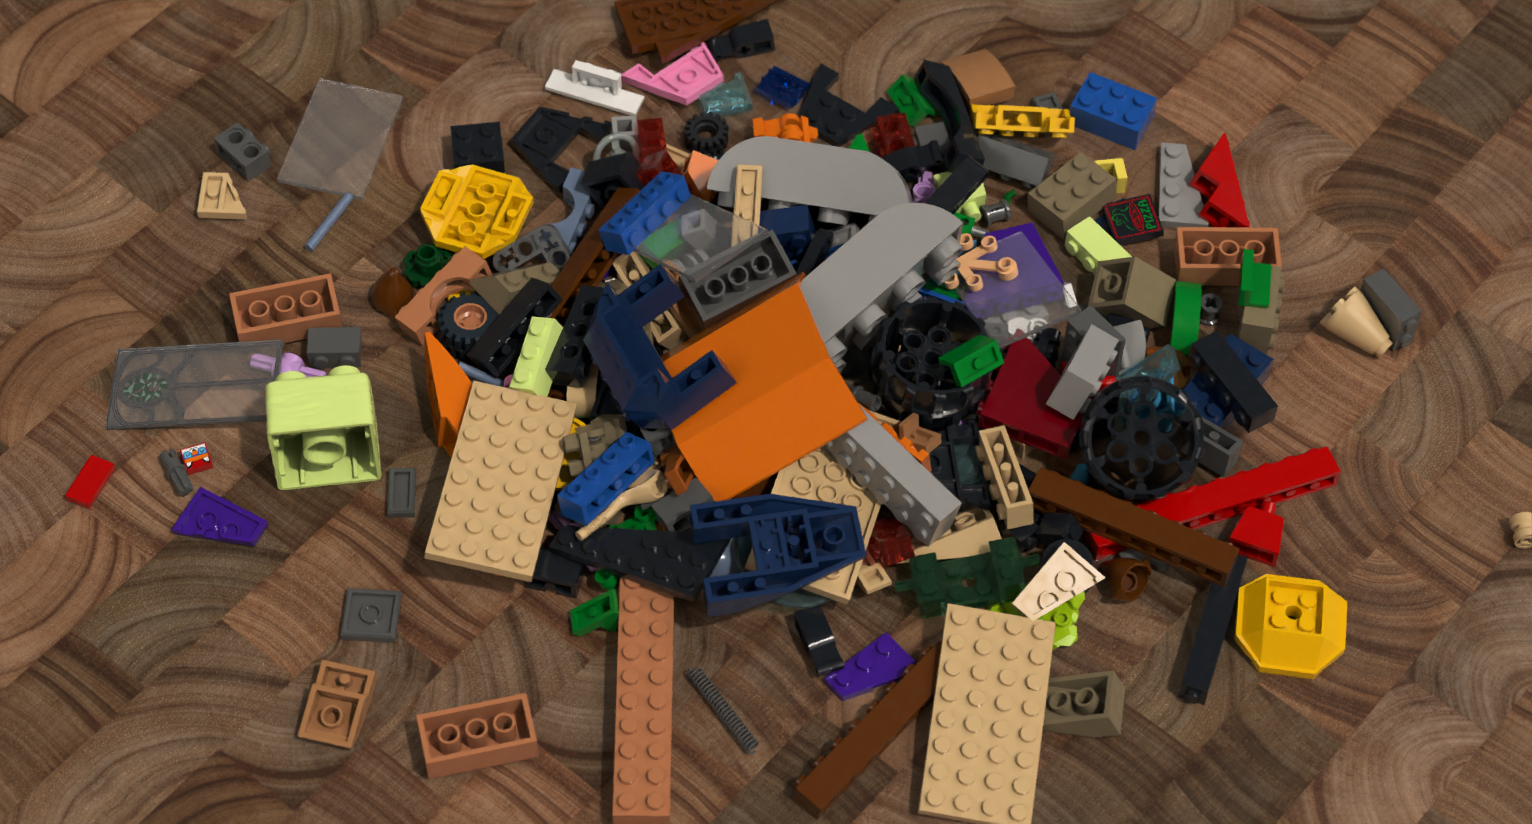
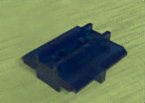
M774 66L772 69L769 68L768 73L761 78V82L756 87L755 92L770 99L772 105L778 103L791 109L803 98L804 92L810 87V83Z

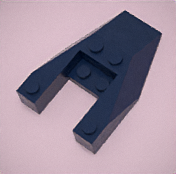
M776 494L690 505L689 521L694 544L750 536L757 571L703 578V597L707 617L737 613L782 597L866 558V550L856 506Z

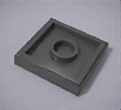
M348 588L341 640L396 643L402 591Z

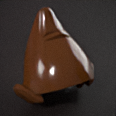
M394 267L387 273L382 274L373 287L372 302L378 310L386 313L387 317L395 318L399 310L413 299L414 290L407 279L399 274V270Z
M1119 557L1104 561L1099 565V570L1105 576L1106 584L1114 593L1110 599L1131 602L1141 596L1152 572L1148 557L1144 558L1143 561Z

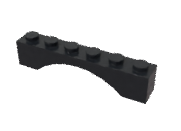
M924 59L913 78L918 92L937 110L948 129L949 145L942 155L948 172L953 173L968 156H971L983 166L985 157L950 66Z

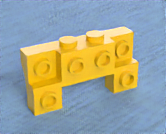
M971 104L969 113L970 120H973V129H979V134H993L994 131H999L1000 136H1014V132H1024V137H1038V133L1048 132L1052 133L1053 138H1067V133H1074L1075 117L1070 116L1069 109Z

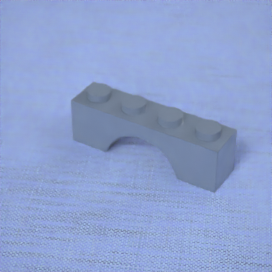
M571 167L563 184L564 202L570 205L573 211L566 219L558 223H552V225L558 229L573 254L578 247V239L583 238L585 234L587 219H591L593 216L595 200L581 185L585 171ZM544 231V235L541 237L543 240L548 239L551 243L549 238L552 236V233ZM556 243L551 247H548L547 249L550 251L551 249L558 247L559 244ZM561 251L554 253V261L563 265L566 261L565 254ZM542 253L538 254L539 259L546 260Z

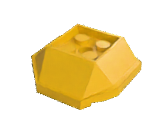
M467 165L453 170H439L420 211L436 247L458 253L466 246L475 254L485 259L495 255L498 251L516 241L533 205V196L527 191L525 185L518 177L476 165Z
M1265 574L1245 584L1238 590L1234 640L1252 660V664L1258 672L1314 679L1323 669L1344 654L1347 601L1319 580ZM1288 616L1294 617V618H1296V619H1295V620L1290 619V618H1288Z

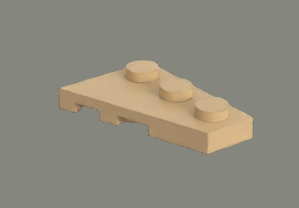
M1063 542L1014 599L1011 605L1024 617L1034 621L1105 577Z

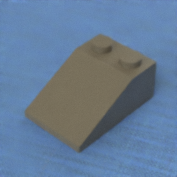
M1114 670L1049 678L1043 731L1092 738L1121 735L1125 687Z

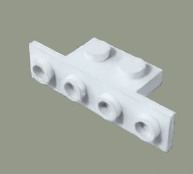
M575 60L572 66V74L554 69L545 85V90L627 115H637L644 101V96L622 90L621 73Z

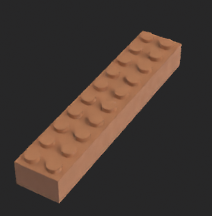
M620 577L613 824H670L675 596Z

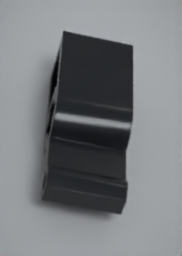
M768 19L732 28L726 35L713 36L708 39L715 61L733 55L737 58H747L775 51L774 36Z
M937 140L930 141L919 148L905 147L880 157L892 165L901 174L906 183L921 177L924 170L944 163Z
M818 604L794 611V626L808 657L811 658L817 675L822 676L844 669L843 659L838 652L834 635L821 605Z

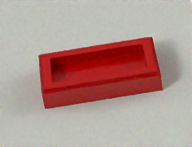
M91 455L65 494L66 501L90 509L116 469L115 464Z

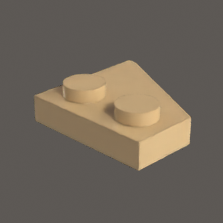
M203 172L197 209L198 218L247 220L246 210L242 206L229 173Z

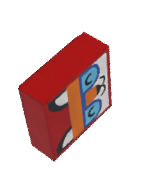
M205 442L180 449L183 463L187 468V475L213 468Z

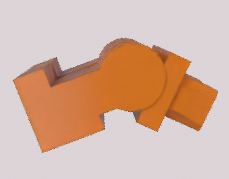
M787 113L779 118L763 121L762 117L753 119L754 137L770 136L814 143L818 136L817 128L809 126L808 118L804 116L799 118L795 114Z

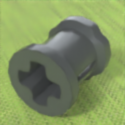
M1004 198L1000 199L999 203L989 206L980 205L979 207L982 215L981 220L986 227L991 226L996 221L1003 219L1008 221L1011 219L1010 207Z
M1208 293L1201 297L1199 323L1203 326H1214L1219 321V311L1223 303L1218 295Z

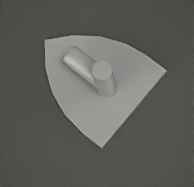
M1141 319L1114 326L1126 339L1119 371V377L1122 379L1127 376H1137L1145 359L1146 338Z

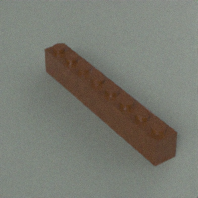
M617 188L551 285L563 300L548 318L556 319L562 327H564L581 285L597 287L619 255L616 252L606 251L598 230L640 192L638 188Z
M1040 467L1029 488L1033 509L1042 513H1072L1086 531L1222 587H1225L1236 564L1240 548L1235 547L1230 542L1220 541L1203 531H1196L1178 521L1166 519L1154 511L1144 510L1127 500L1117 499L1105 491L1095 490L1078 480H1071L1061 476L1056 471Z
M941 641L933 648L930 645L926 647L919 656L921 660L916 665L911 663L901 675L903 678L898 684L895 681L892 682L884 692L886 696L880 702L876 699L866 710L868 714L862 720L857 718L848 729L850 733L844 739L841 736L837 738L830 747L832 751L826 757L821 755L812 765L814 770L808 776L802 774L793 785L795 791L792 799L816 820L837 801L933 701Z

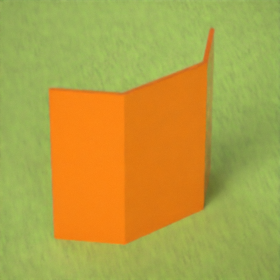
M804 272L660 356L670 375L674 378L709 351L713 350L727 365L737 382L672 429L677 446L698 480L712 495L714 502L734 498L868 420L830 358L800 288L802 280L806 277Z

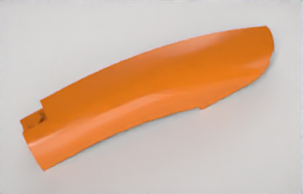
M425 332L424 358L426 360V383L438 447H444L452 459L473 384L443 345L430 332Z

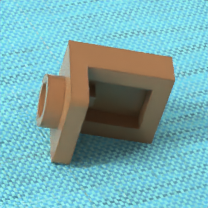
M912 413L899 424L898 433L900 440L904 436L911 440L918 453L922 449L930 453L941 444V434L919 427V415L916 413Z

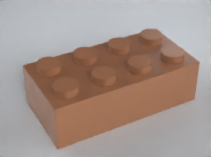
M1177 227L1173 244L1176 281L1201 283V286H1239L1243 249L1254 250L1253 262L1282 267L1278 228Z
M331 273L229 293L240 345L289 343L308 339V328L342 327ZM243 349V350H241V352L249 351V350H254V349Z
M526 693L416 715L428 779L539 757L537 738Z

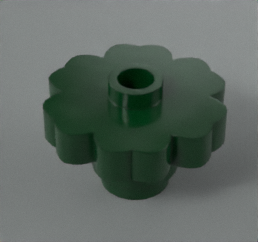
M435 244L420 245L417 251H409L407 257H405L403 261L405 268L404 276L412 287L420 286V288H424L433 279L434 275L446 266L453 256L447 249H438Z

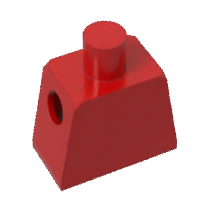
M1264 501L1261 503L1260 509L1247 507L1229 538L1231 544L1240 548L1238 555L1272 567L1276 566L1280 552L1284 518L1275 515L1277 507L1274 503Z

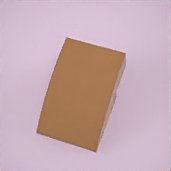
M982 49L940 62V64L950 66L968 111H970L971 104L990 106L1014 99L1015 85L998 59L988 50Z
M322 660L316 683H313L298 737L352 749L366 718L378 680L377 673L367 669Z

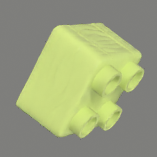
M344 365L332 369L329 375L306 377L301 372L287 371L279 374L275 381L267 383L265 386L267 438L279 490L380 480L382 473L377 420L372 387L367 374L360 373L356 367Z

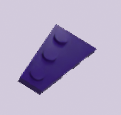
M200 487L171 531L175 535L255 547L269 524L267 520Z
M886 632L844 663V669L828 675L824 683L843 702L871 692L874 688L882 685L891 684L894 681L896 683L903 678L901 675L911 663L914 665L917 663Z

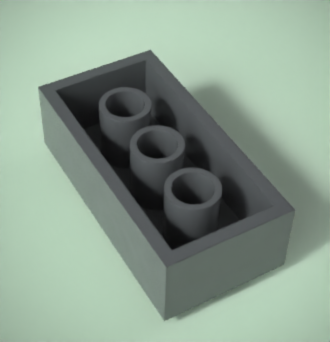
M772 229L680 276V281L704 328H707L797 276V273Z

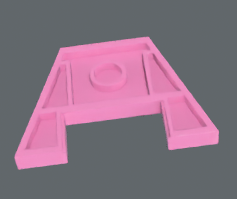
M704 42L686 51L687 54L655 75L641 64H637L621 74L623 83L686 106L724 82L723 73Z

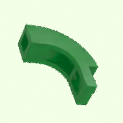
M1175 282L1169 351L1189 356L1191 344L1198 340L1202 293L1201 283Z

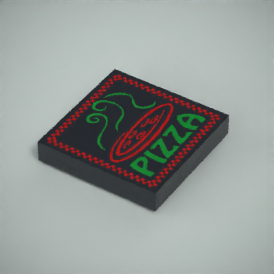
M1150 194L1110 202L1103 206L1102 212L1111 237L1120 246L1164 236V230Z

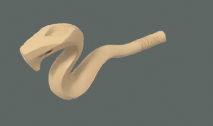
M653 454L655 463L627 488L628 490L622 492L587 526H583L575 532L576 537L580 541H583L604 525L623 507L654 502L661 499L667 493L668 486L663 477L665 473L660 471L661 466L655 454Z

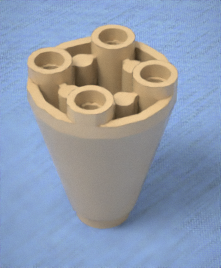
M1355 286L1345 296L1347 300L1345 301L1341 298L1332 307L1334 314L1332 315L1329 312L1320 321V324L1327 331L1371 355L1375 354L1379 358L1388 350L1393 342L1389 340L1388 332L1364 294Z

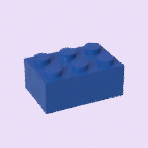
M1090 72L1070 106V116L1075 117L1074 127L1136 150L1154 117L1157 97Z

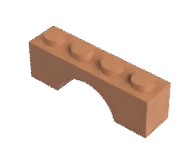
M464 246L442 270H439L434 275L433 279L424 288L417 292L416 296L406 306L399 310L395 319L401 330L423 346L425 332H430L433 335L439 329L436 315L441 302L455 292H476L469 282L471 279L492 274L487 262Z

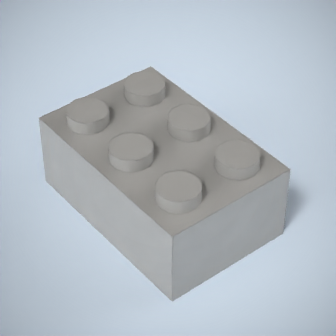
M1091 324L1069 359L1046 404L1073 420L1079 411L1084 413L1091 401L1088 396L1091 398L1095 396L1102 384L1100 381H1103L1110 369L1106 364L1111 365L1118 353L1114 348L1119 340Z

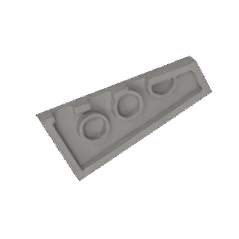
M1161 142L1158 217L1162 227L1209 226L1207 221L1198 216L1204 207L1200 192L1189 185L1195 174L1186 144Z

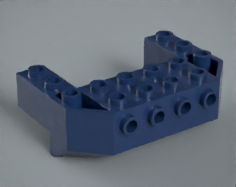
M661 264L620 294H617L609 284L606 285L596 303L583 340L592 355L590 357L591 360L602 372L600 375L611 388L610 393L615 401L620 404V411L628 422L633 420L640 428L672 430L737 382L727 365L713 350L709 351L674 378L670 375L643 329L646 324L685 297L675 279Z

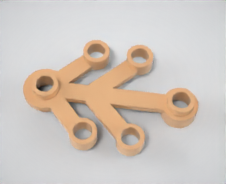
M967 233L961 234L960 244L964 247L963 251L970 250L974 246L972 236ZM994 236L984 237L981 240L980 246L956 258L961 264L958 272L965 279L968 289L972 292L981 290L983 288V281L980 275L974 274L970 269L998 272L999 278L1004 281L1013 280L1019 273L1016 262L1009 257H1004L999 262L977 260V258L997 250L998 245ZM955 273L944 283L945 288L954 289L959 285L957 274Z

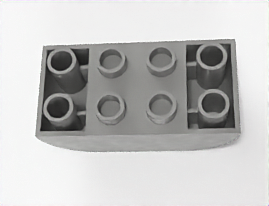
M770 136L750 138L730 148L714 166L707 184L708 190L719 192L717 205L734 208L737 164L763 166L761 199L769 200L768 210L808 205L819 208L817 221L838 225L850 224L853 213L869 215V223L879 213L900 204L913 203L910 189L901 174L892 165L868 151Z
M905 203L888 208L879 213L802 280L800 288L830 358L839 373L846 366V363L842 360L844 354L854 345L862 352L873 346L881 320L895 312L897 305L905 301L913 303L922 300L923 297L918 291L929 280L933 279L938 285H942L960 268L961 264L956 258L964 249L960 244L963 222L952 213L925 203Z

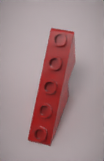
M1223 133L1189 185L1209 198L1198 214L1199 217L1214 227L1250 228V221L1245 210V201L1242 198L1240 182L1235 171V162L1230 151V143L1227 140L1226 133Z

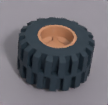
M470 292V295L461 293L458 298L455 296L451 297L450 303L445 302L442 305L443 309L439 311L440 343L454 359L460 357V361L464 362L470 359L467 353L499 317V314L481 295L477 296L475 292Z

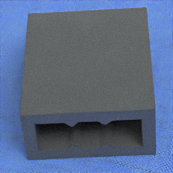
M1382 269L1363 279L1360 291L1364 294L1388 332L1389 340L1393 342L1389 348L1393 352L1400 347L1405 348L1414 341V335L1419 325L1422 311L1389 273Z

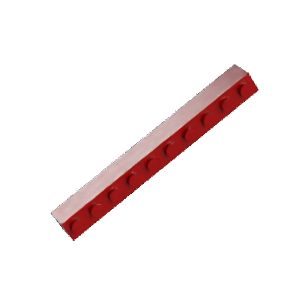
M1328 446L1320 449L1313 448L1301 455H1290L1272 464L1264 463L1258 468L1249 471L1242 470L1233 476L1223 479L1216 478L1210 483L1201 486L1193 485L1185 491L1175 494L1169 493L1164 498L1158 500H1145L1136 506L1144 510L1154 511L1159 516L1171 521H1178L1184 526L1196 530L1241 516L1247 507L1260 509L1261 503L1264 501H1269L1276 505L1336 486L1341 470ZM1084 530L1083 536L1095 561L1116 555L1128 549L1123 545Z

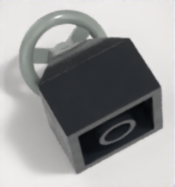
M616 132L604 137L597 144L593 153V161L589 162L581 181L583 188L602 210L617 188H638L641 191L653 180L640 164L639 145L629 134ZM619 140L628 142L632 147V153L622 150L619 146ZM611 142L612 150L609 153V157L600 159L602 150Z

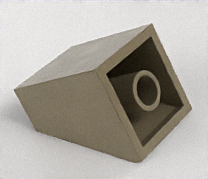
M1136 256L1098 261L1088 307L1091 305L1098 313L1107 316L1113 313L1135 319L1134 321L1141 319L1143 327L1149 329L1166 327L1176 280Z

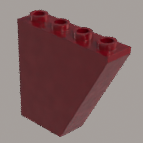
M1017 330L1014 338H1008L1004 348V352L1007 353L1004 364L995 369L994 373L998 375L995 381L990 380L985 394L989 395L986 402L981 400L976 412V415L980 416L978 427L989 429L1005 425L1009 439L1067 460L1080 429L1083 413L1079 411L1073 420L1046 404L1061 375L1025 334Z

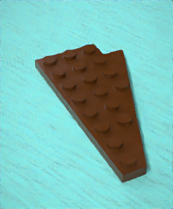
M778 0L614 1L632 54L656 49L663 64L707 39L717 36L718 33Z

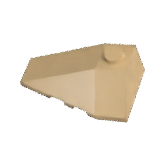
M972 507L958 513L951 528L929 547L915 537L891 550V554L895 563L973 557L983 554L992 555L1005 545L989 509Z

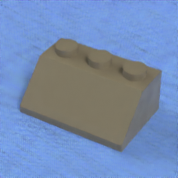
M551 262L533 264L470 280L469 284L500 315L531 278L547 282L551 286L560 271Z

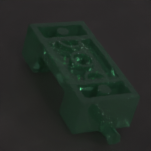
M1014 536L989 541L990 552L943 562H937L936 552L909 557L911 566L910 579L894 581L896 592L913 589L917 597L921 619L945 615L948 603L980 608L1014 601L1026 586L1024 578L1025 567L1041 565L1039 554L1022 557ZM966 579H974L976 584L972 587H964L962 582Z

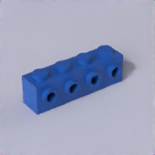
M661 171L598 230L606 251L630 255L691 197L684 175Z
M628 432L622 435L557 495L561 514L587 526L655 463L651 443Z

